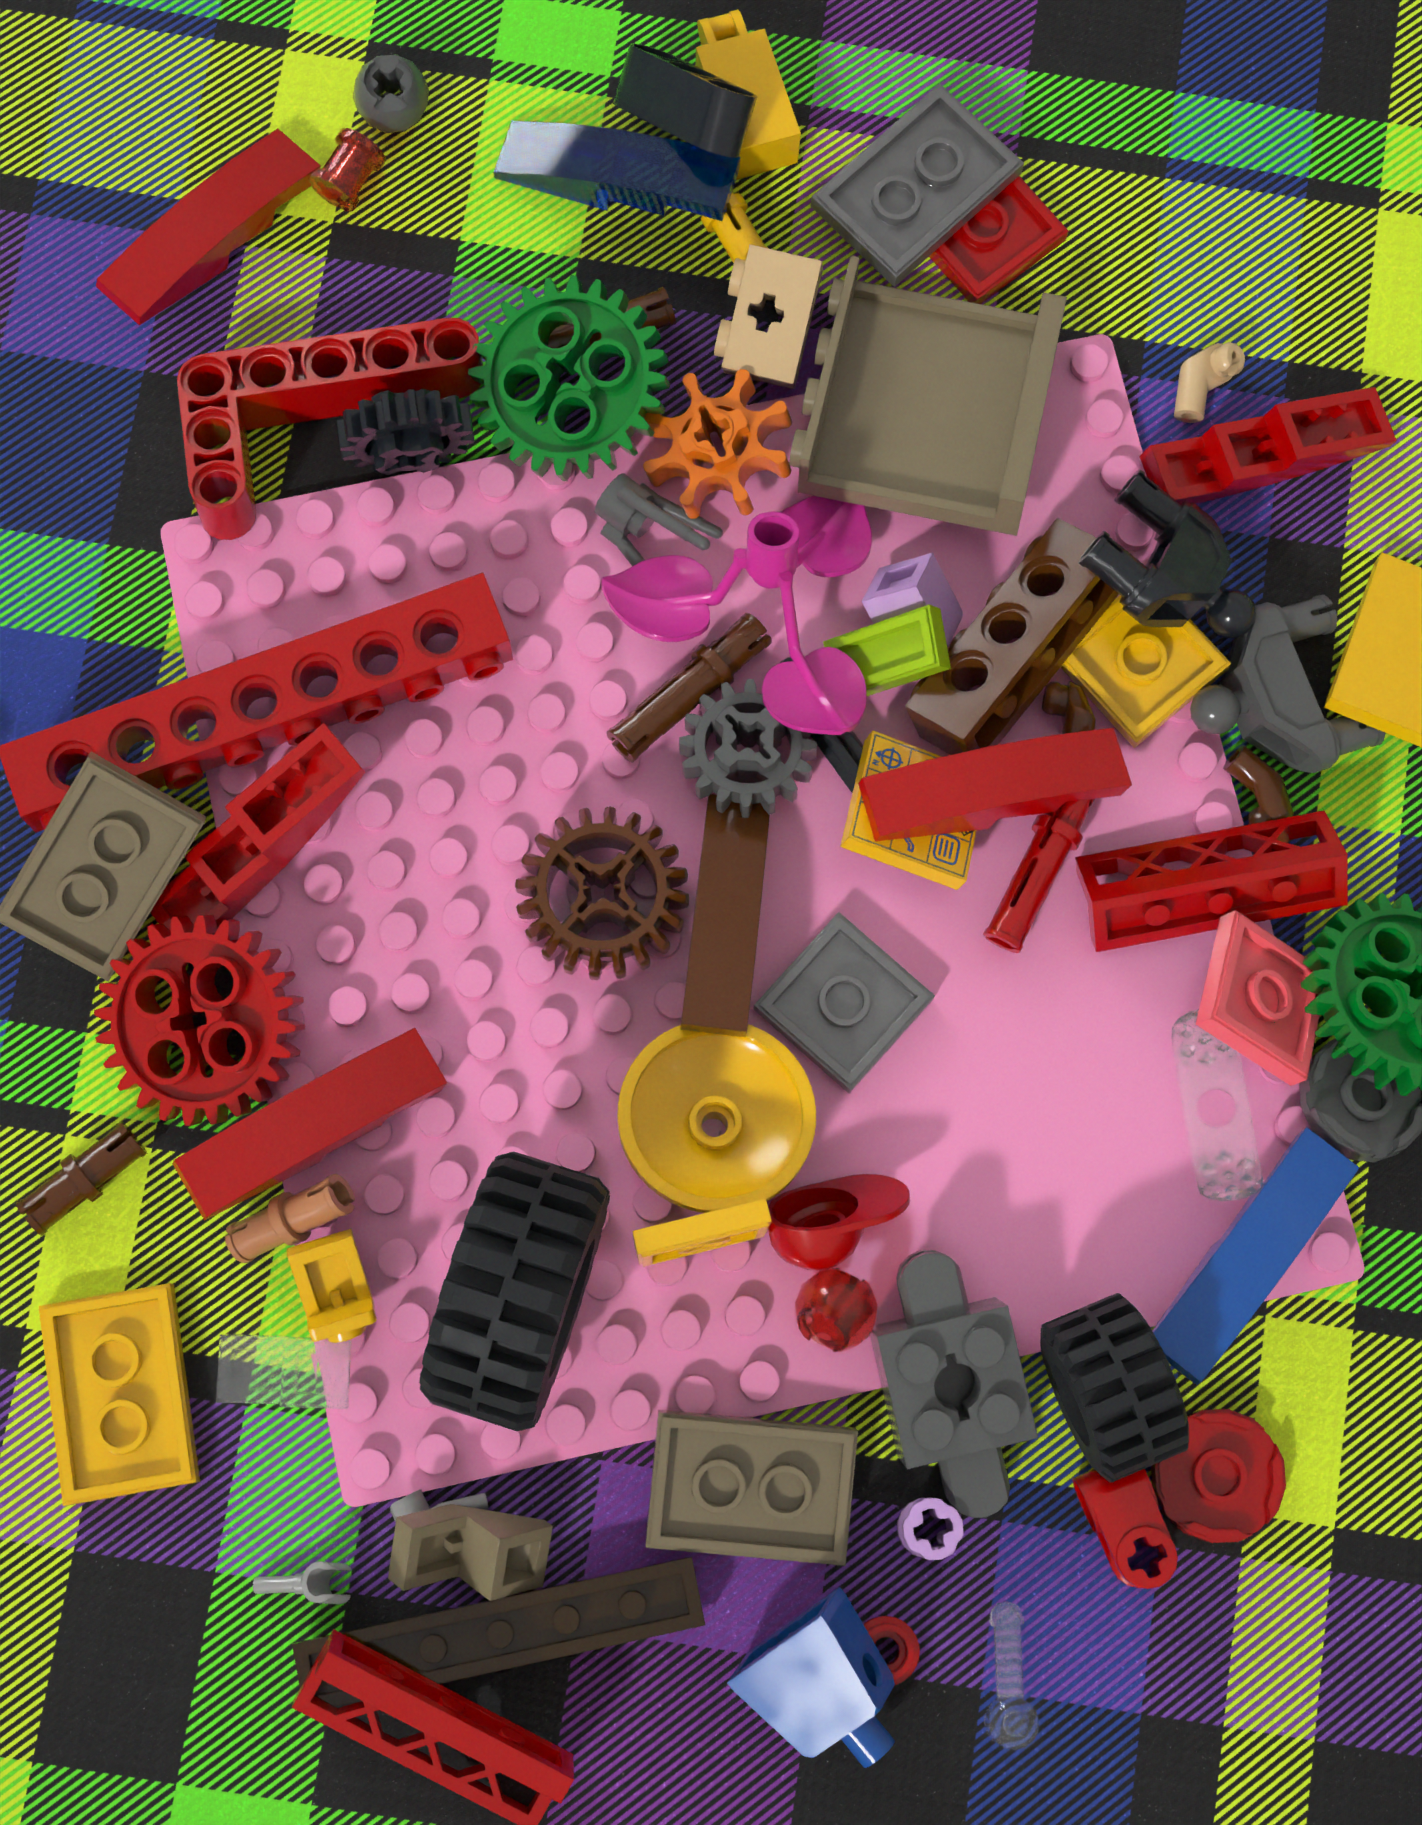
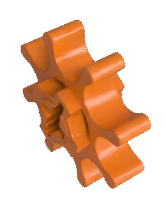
M740 369L736 372L732 389L724 396L718 398H710L703 395L696 375L688 373L682 379L688 396L691 399V404L687 411L673 418L647 413L645 416V420L655 432L653 437L666 438L673 442L665 455L645 461L643 464L644 471L654 487H659L670 478L677 476L689 479V485L681 494L679 500L690 519H696L700 516L703 500L707 495L718 490L731 492L739 512L745 516L753 512L754 507L744 487L751 475L763 470L771 471L781 478H787L791 474V466H789V461L784 451L768 450L763 447V443L768 435L777 430L787 429L792 425L787 405L783 401H777L766 410L751 411L747 409V402L754 395L756 389L750 373L745 369ZM712 432H717L720 440L723 441L722 444L726 451V455L720 457L715 447H712L714 445L710 437Z

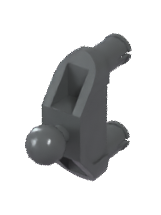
M1318 595L1310 600L1282 608L1269 602L1255 605V623L1247 633L1234 638L1228 656L1231 665L1229 670L1222 675L1221 685H1209L1199 690L1194 696L1190 707L1191 719L1198 729L1208 734H1222L1232 729L1237 723L1243 740L1286 766L1308 773L1329 769L1336 763L1340 755L1369 746L1380 745L1385 738V732L1367 727V725L1345 716L1331 720L1324 718L1299 660L1293 642L1321 634H1330L1336 629V610L1319 614L1320 609L1330 607L1333 604L1325 595Z

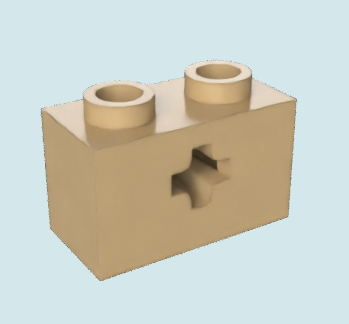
M751 244L749 245L746 260L735 259L728 288V295L737 297L732 321L721 320L714 349V356L723 357L722 369L724 373L736 375L738 370L745 369L750 373L752 380L795 389L823 272L822 261ZM766 301L775 303L777 315L783 317L781 323L771 322L768 332L759 331L757 319L750 315L752 311H762Z

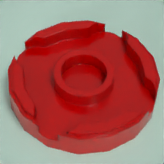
M1230 1409L1198 1410L1187 1415L1189 1424L1187 1451L1152 1465V1486L1163 1514L1183 1533L1210 1543L1239 1542L1259 1531L1279 1511L1286 1489L1284 1459L1277 1444L1273 1443L1271 1437L1264 1431L1265 1429L1253 1418Z

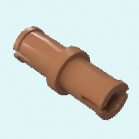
M331 1174L323 1181L296 1194L283 1192L269 1201L268 1208L239 1222H233L226 1227L225 1231L229 1233V1235L225 1236L228 1250L237 1261L248 1263L257 1256L284 1243L293 1246L304 1242L310 1237L311 1230L340 1216L352 1213L355 1207L351 1204L355 1201L353 1191L342 1176Z

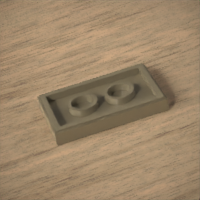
M90 752L0 904V923L102 979L109 981L114 973L109 963L112 959H122L128 950L126 942L136 937L205 823L206 816L97 754Z
M658 1410L645 1547L845 1566L858 1430L852 1427Z

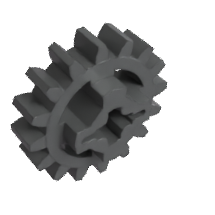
M747 679L744 693L735 694L730 684L725 682L721 684V700L716 702L705 694L699 698L700 711L703 716L687 713L684 718L685 730L690 734L679 737L680 754L689 757L682 762L685 779L699 777L695 784L696 796L699 799L705 798L713 792L717 794L716 807L718 812L723 813L731 802L740 803L742 818H749L752 804L761 803L769 815L775 813L776 796L781 795L792 803L797 799L798 788L794 780L805 783L810 782L812 766L806 761L816 759L817 742L807 739L813 733L793 730L775 720L765 707L762 694L756 693L754 679ZM713 733L716 736V743L720 747L714 751V758L709 762L706 754V744L709 736ZM786 735L791 751L787 762L784 764L781 761V754L776 749L781 745L782 738ZM742 744L745 749L738 752L737 745ZM757 744L759 745V751L755 753L750 748Z

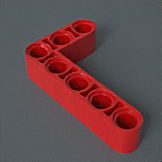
M442 318L205 353L191 357L182 365L178 372L177 386L188 486L204 530L210 536L217 539L233 540L245 535L255 523L256 505L246 430L343 416L342 412L345 409L359 410L358 401H371V397L387 390L394 393H405L407 390L413 389L418 391L422 388L431 391L436 390L440 392V399L452 395L459 396V399L469 396L481 386L480 383L474 381L468 375V369L483 366L482 357L476 352L477 346H474V344L480 343L476 329L468 321L460 318ZM452 357H461L456 360H447ZM391 366H400V367L395 368V369H387L388 367H391ZM334 374L339 375V376L334 377V378H326V377L331 376V375H334ZM273 383H279L276 386L266 387L267 385ZM213 392H217V393L214 394V395L205 397V395H207V394H210V393H213ZM225 444L221 448L209 450L211 447L215 445ZM224 497H232L227 502L221 504H213L218 499Z

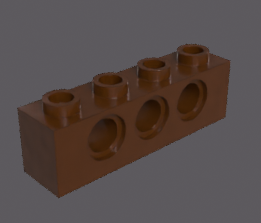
M1057 518L1043 536H1039L1031 542L1026 550L1023 561L1006 582L998 584L988 597L986 606L968 628L961 630L952 640L948 650L951 669L922 678L915 685L910 700L906 703L905 707L919 737L950 755L998 745L1119 595L1089 569L1082 567L1078 563L1083 553L1097 537ZM1056 592L1050 596H1045L1049 593ZM1019 638L1017 641L1013 643L1006 644L1008 641L1012 639ZM983 684L976 690L968 691L973 686Z

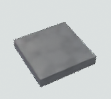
M838 912L756 1002L753 1009L850 1094L933 1001L935 995Z

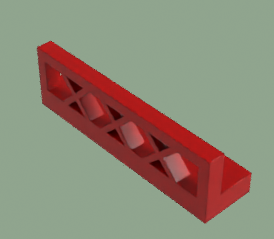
M1325 810L1075 857L1076 872L1088 902L1090 937L1096 952L1217 930L1220 917L1235 910L1255 923L1348 905V854ZM1314 835L1317 836L1320 842L1302 847L1287 843L1289 840ZM1239 849L1255 853L1253 856L1238 859L1225 855L1229 851ZM1176 861L1192 864L1189 868L1174 871L1162 867L1165 863ZM1117 872L1129 876L1126 880L1100 885L1096 876Z
M335 1629L332 1630L293 1700V1709L517 1825H538L551 1801L554 1800L561 1804L574 1781L572 1753ZM323 1680L362 1701L337 1708L314 1695ZM377 1710H381L421 1731V1733L401 1739L392 1737L383 1732ZM367 1714L370 1725L356 1717ZM437 1742H442L481 1762V1764L456 1770L443 1763ZM427 1745L430 1756L419 1751L417 1748ZM498 1773H502L537 1791L528 1807L503 1794L497 1776ZM488 1777L490 1787L477 1780Z

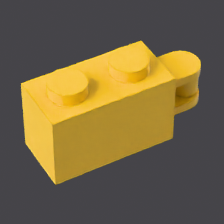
M738 9L723 15L698 20L697 26L701 46L696 47L695 66L757 96L739 157L731 158L712 153L713 160L715 162L723 160L730 182L798 163L801 132L765 28L748 33L741 12Z

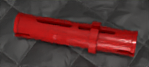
M1095 799L1067 801L1056 812L1045 813V815L1039 814L1032 825L1035 835L1016 873L1013 875L989 926L983 933L988 941L1013 953L1021 952L1023 943L1069 851L1077 850L1083 839L1079 831Z

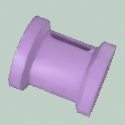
M918 1498L908 1503L901 1511L897 1522L898 1537L902 1545L911 1554L928 1560H942L953 1554L957 1543L964 1534L963 1521L958 1511L938 1498ZM927 1509L932 1517L944 1519L946 1522V1529L937 1533L938 1545L931 1547L928 1540L915 1538L913 1527L923 1523L922 1512Z

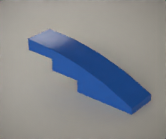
M1306 1127L1295 1137L1265 1182L1254 1190L1224 1235L1210 1247L1152 1330L1168 1363L1196 1385L1203 1381L1261 1306L1360 1168Z

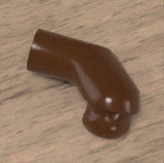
M1055 681L1046 685L1042 700V710L1049 715L1062 716V734L1095 730L1096 719L1081 686L1071 681L1068 682V685Z
M1241 745L1228 758L1223 769L1255 795L1259 806L1249 813V824L1292 817L1294 813L1283 777L1246 746Z

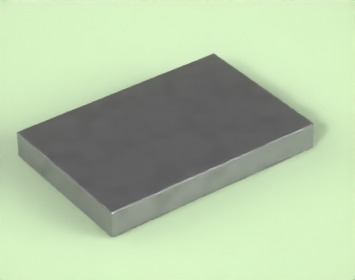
M939 83L811 197L810 207L895 287L1022 173L1024 162Z

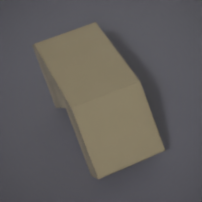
M455 1504L399 1516L396 1518L388 1579L405 1591L459 1577L489 1601L543 1587L553 1526L542 1519Z

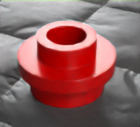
M878 1616L866 1621L864 1626L874 1643L883 1637H889L895 1641L897 1655L891 1662L886 1664L893 1674L895 1685L905 1681L914 1672L919 1661L920 1648L914 1631L902 1620L891 1616Z

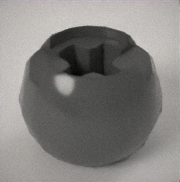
M396 54L376 56L362 66L355 79L353 99L357 111L370 127L385 133L405 132L420 122L428 104L429 88L425 77L413 61ZM400 90L401 94L398 97L394 95V93ZM384 91L389 93L384 98L381 97Z

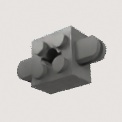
M919 1250L909 1255L899 1265L897 1272V1287L905 1318L868 1327L896 1452L907 1469L938 1462L944 1492L949 1502L963 1515L972 1518H986L997 1513L1007 1503L1010 1485L1001 1447L1038 1438L1008 1305L996 1297L968 1303L961 1270L956 1262L946 1254L935 1250Z

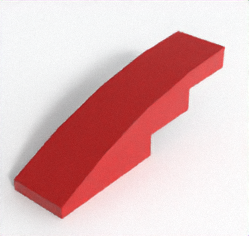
M277 128L231 159L179 200L145 230L97 278L96 287L138 325H141L225 271L228 267L230 252L271 227L276 208L318 182L321 165Z
M1376 387L1276 404L1264 416L1215 424L1199 437L1150 445L1139 457L1146 476L1180 504L1185 500L1196 504L1322 470L1390 447L1397 440Z
M323 723L225 806L231 816L185 854L184 857L190 863V866L167 884L150 913L159 924H164L170 932L171 919L175 916H188L194 926L198 915H214L218 929L223 920L232 919L294 858L330 818L366 772Z
M1114 728L1016 741L930 759L863 777L858 782L876 842L989 829L999 818L1053 813L1067 801L1121 796L1132 786V782Z
M413 1028L270 1103L176 1158L172 1164L205 1221L318 1164L325 1154L381 1127L387 1118L442 1091L447 1081L416 1028Z

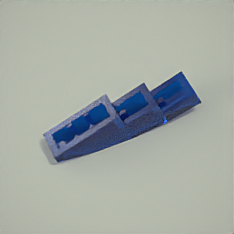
M511 120L493 173L495 179L608 211L610 202L614 201L665 216L667 207L671 206L723 221L740 169L741 156L738 158L726 157L706 151L690 143L619 129L570 123Z

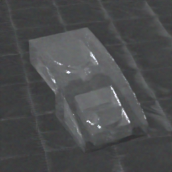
M222 1334L219 1341L216 1403L280 1404V1407L348 1409L352 1340L332 1343L328 1339L312 1342L310 1337Z

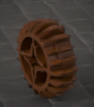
M611 806L606 807L604 810V823L592 824V814L588 808L579 810L581 827L574 830L564 817L556 819L555 827L560 839L555 841L549 835L539 833L535 837V842L545 857L535 854H524L521 860L522 866L535 876L518 878L515 883L517 893L533 897L524 900L516 906L519 918H539L525 930L528 940L535 942L550 936L541 951L542 957L546 961H551L563 950H566L567 954L563 967L564 971L570 975L577 971L581 959L588 960L589 978L591 980L600 979L602 974L601 962H613V971L617 979L626 977V963L624 959L632 956L637 966L642 970L649 968L651 964L650 958L644 947L649 944L657 952L666 954L670 950V942L660 929L680 933L684 926V920L669 910H681L689 906V894L681 890L672 889L688 881L687 869L681 867L667 868L679 857L677 846L674 844L666 845L655 850L663 837V830L655 825L649 828L642 836L639 835L641 816L636 812H632L627 817L624 827L616 825V809ZM593 848H614L626 852L625 854L619 852L615 858L603 864L591 863L581 855L575 857V855ZM642 864L652 876L657 891L654 906L647 918L637 910V903L626 892L630 884L635 880V872ZM559 870L568 876L569 884L578 892V897L569 908L570 915L562 924L554 915L549 904L551 885ZM617 881V884L613 885L614 899L619 900V905L615 901L611 903L602 897L595 904L591 902L588 906V902L592 901L591 887L587 886L586 882L591 886L595 884L598 888L604 889L610 883L614 884ZM602 922H611L621 927L624 931L627 929L632 931L625 936L612 940H591L579 936L581 932L587 933L594 925Z

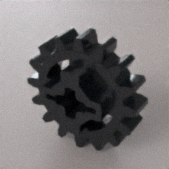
M423 388L418 391L414 389L407 390L405 393H394L389 390L380 392L371 397V401H358L359 410L345 409L342 412L343 419L337 420L336 423L342 459L344 461L353 460L354 467L357 468L373 464L374 472L388 475L395 472L413 470L422 473L434 470L440 466V462H451V454H465L468 452L467 445L475 442L470 405L468 403L460 404L459 396L452 395L440 399L439 391Z

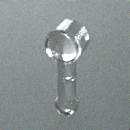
M1004 1601L997 1603L991 1610L989 1621L991 1626H994L997 1699L987 1709L984 1723L992 1741L1006 1749L1018 1750L1027 1747L1034 1741L1038 1734L1039 1719L1033 1706L1024 1700L1020 1625L1024 1623L1022 1610L1015 1603Z

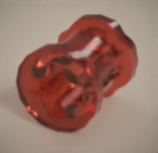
M342 128L335 137L337 147L322 169H315L308 179L314 191L328 203L345 211H353L359 203L358 192L371 172L379 171L383 167L386 158L382 150L369 138L355 130Z

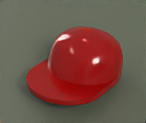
M858 1174L810 1184L784 1192L773 1199L768 1205L772 1221L768 1228L771 1245L778 1256L784 1261L802 1269L824 1270L838 1266L854 1253L864 1233V1228L892 1220L907 1209L910 1203L909 1189L900 1180L889 1176Z

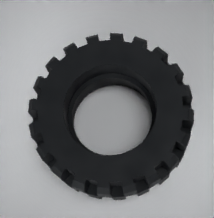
M514 1151L498 1155L491 1162L487 1169L486 1177L482 1179L473 1205L470 1206L464 1221V1227L459 1241L456 1243L429 1330V1339L423 1355V1368L420 1373L419 1383L421 1384V1392L431 1404L517 1432L533 1428L538 1423L571 1337L607 1215L610 1191L599 1178Z

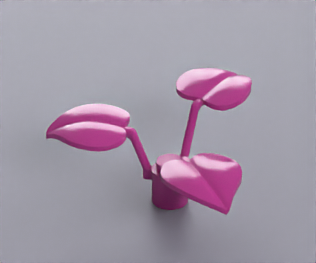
M811 496L781 512H765L757 515L748 525L747 548H739L734 551L733 562L714 591H712L713 580L709 571L696 560L680 555L650 558L637 563L621 573L602 577V591L607 602L618 618L628 627L656 641L679 642L699 636L708 629L710 624L708 606H715L723 601L738 575L745 568L758 585L765 588L780 587L788 649L793 661L782 662L773 666L764 677L762 698L771 716L782 725L793 730L827 735H841L845 732H851L860 724L864 716L867 699L866 684L860 668L853 659L833 647L819 648L804 657L800 648L792 585L793 575L796 572V568L801 564L816 576L837 577L855 571L866 562L872 546V531L865 506Z

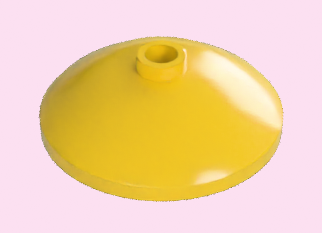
M749 1024L746 1037L681 1030V1025L664 1032L650 1042L635 1058L620 1090L617 1112L618 1132L621 1145L630 1165L639 1178L656 1194L670 1203L691 1211L707 1213L766 1198V1201H769L784 1190L797 1176L807 1159L815 1135V1098L809 1079L801 1064L787 1047L775 1037ZM708 1119H717L724 1124L726 1132L721 1136L712 1137L703 1131L702 1124Z

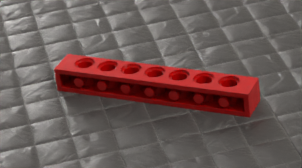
M484 572L2 744L0 745V759L19 815L36 833L45 830L70 788L69 785H66V777L69 770L76 764L85 762L90 752L97 754L157 789L166 786L168 789L185 788L200 781L204 777L203 772L224 764L233 768L251 764L264 756L263 750L288 742L289 745L297 746L323 723L327 727L346 720L351 724L364 723L380 716L385 711L384 706L406 698L410 702L428 700L440 694L444 690L445 684L467 676L471 681L491 677L504 668L503 663L513 660L510 639ZM440 633L451 634L458 639L456 645L446 653L436 654L425 648L428 640ZM386 654L398 659L395 668L385 675H373L366 671L368 663L378 655ZM331 676L338 680L335 689L324 697H312L306 694L309 684L317 677ZM263 697L277 700V705L269 716L263 719H252L246 716L249 706L255 700ZM201 719L216 721V727L208 738L202 741H190L187 739L188 729L196 721ZM144 740L155 742L154 751L147 760L135 764L126 762L127 753L135 743Z

